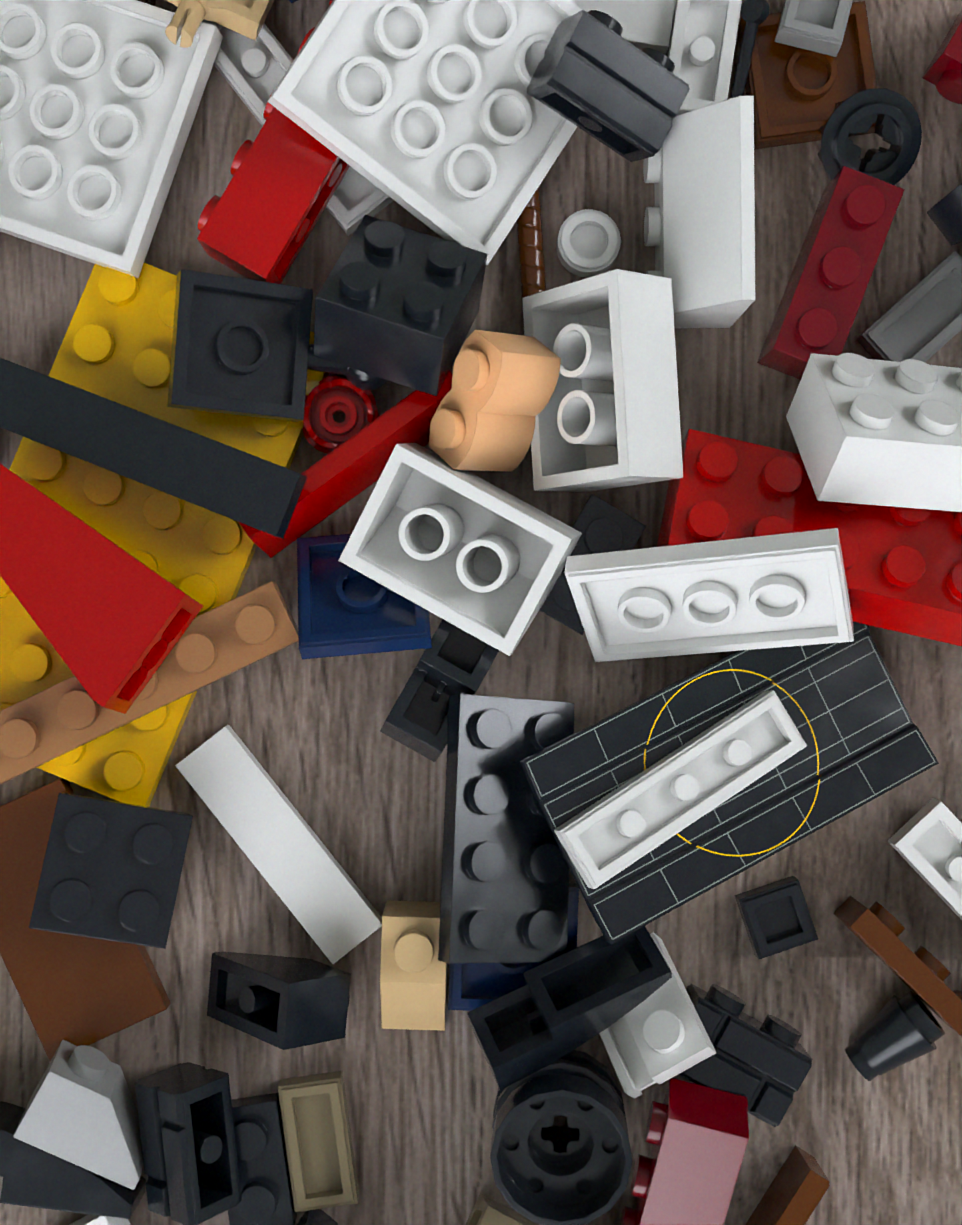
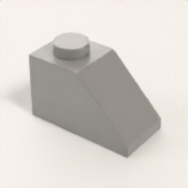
M62 1040L28 1101L13 1137L134 1190L140 1180L143 1168L139 1117L120 1065L109 1061L104 1053L94 1047L86 1045L76 1046Z

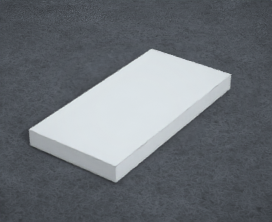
M838 528L567 556L564 573L595 662L854 641L853 620Z

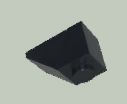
M224 951L214 952L211 959L207 1016L282 1050L342 1039L346 1035L351 973L308 958Z

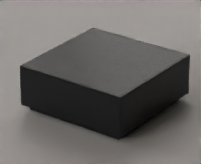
M795 876L734 895L754 955L758 959L818 940L799 880Z

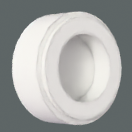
M593 209L577 211L563 222L559 230L556 243L558 258L565 269L576 276L589 278L602 274L616 260L621 245L620 232L612 218L601 211Z

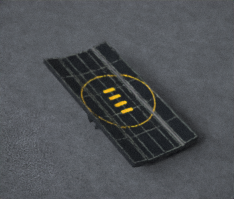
M853 622L854 641L735 651L520 761L532 792L607 943L613 944L939 764L919 728L912 722L869 633V625ZM774 690L807 746L596 889L588 888L555 834L554 829L764 691Z

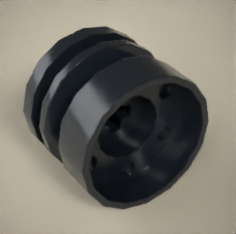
M573 1050L541 1070L502 1090H499L498 1087L493 1110L494 1119L490 1159L495 1184L509 1206L530 1221L543 1225H584L610 1211L627 1188L633 1160L621 1088L608 1068L586 1052ZM554 1116H566L565 1125H553Z

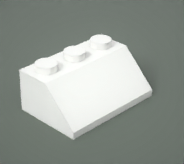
M754 96L734 97L675 116L671 121L672 126L660 150L653 157L644 159V182L654 183L655 207H646L644 217L645 246H655V270H649L646 274L672 279L674 328H730L755 301Z
M401 443L395 445L338 561L510 656L553 589L566 564L567 556L571 555L582 533L467 470H453L438 454L417 443Z

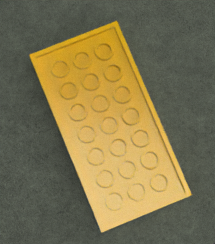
M145 262L138 279L112 268H105L95 264L48 376L289 469L304 435L302 429L304 426L303 420L291 422L167 407L177 276ZM310 331L309 344H314V332ZM307 370L305 395H309L311 390L319 385L318 382L328 377L329 373ZM26 437L22 438L9 470L202 604L203 607L196 617L236 598L257 548V545L248 537L238 521ZM0 576V711L75 675ZM197 691L36 768L116 801L149 807Z

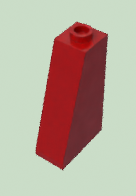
M0 464V576L92 700L104 708L126 714L200 612L203 605L26 480Z

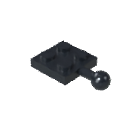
M181 269L178 272L167 407L299 422L304 420L307 370L343 374L355 387L367 391L382 387L388 380L314 356V344H309L313 289Z

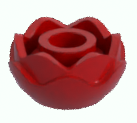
M329 376L318 382L319 385L311 390L309 395H305L304 426L302 428L304 437L311 446L326 454L333 451L379 417L372 392L355 387L350 381L341 376ZM337 412L345 413V420L341 423L334 421V415Z

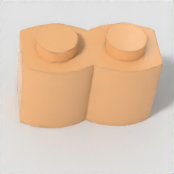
M474 330L464 342L455 359L452 389L444 396L431 420L429 447L453 470L512 472L522 462L531 445L536 415L545 408L555 390L560 372L561 358L533 336Z

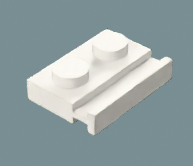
M654 932L650 935L669 966L672 978L646 1000L599 1033L624 1092L634 1099L642 1095V1090L654 1083L660 1085L716 1054L715 1048L662 939Z

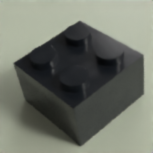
M365 214L315 297L314 356L437 396L479 312L488 254L462 246L453 241H446L400 226L394 222L381 220Z
M60 792L29 928L166 949L193 816L182 812Z

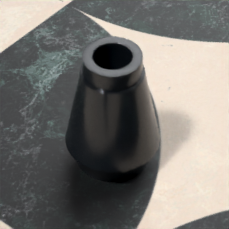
M910 991L900 999L893 995L854 1039V1042L845 1048V1052L860 1074L866 1080L871 1081L878 1075H882L937 1049L934 1042L942 1037L945 1032L925 1004L915 993Z

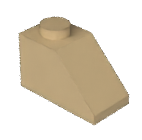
M386 901L382 915L380 966L382 1029L445 1031L447 963L438 960L441 902Z

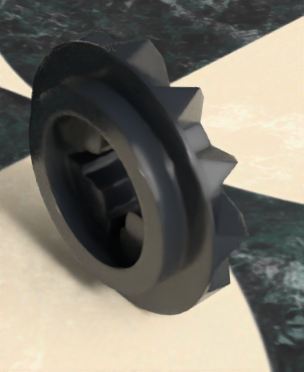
M887 88L859 89L856 94L846 100L835 103L834 112L827 123L820 127L822 135L821 151L817 155L831 181L842 167L846 166L895 185L909 172L918 156L922 139L919 116L913 105L904 96ZM876 122L874 133L882 137L883 141L891 144L890 148L868 149L864 158H860L861 148L848 139L849 133L855 135L857 132L867 133L872 123Z

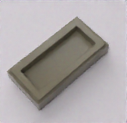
M343 1071L281 1079L278 1084V1093L295 1212L358 1204L359 1188Z

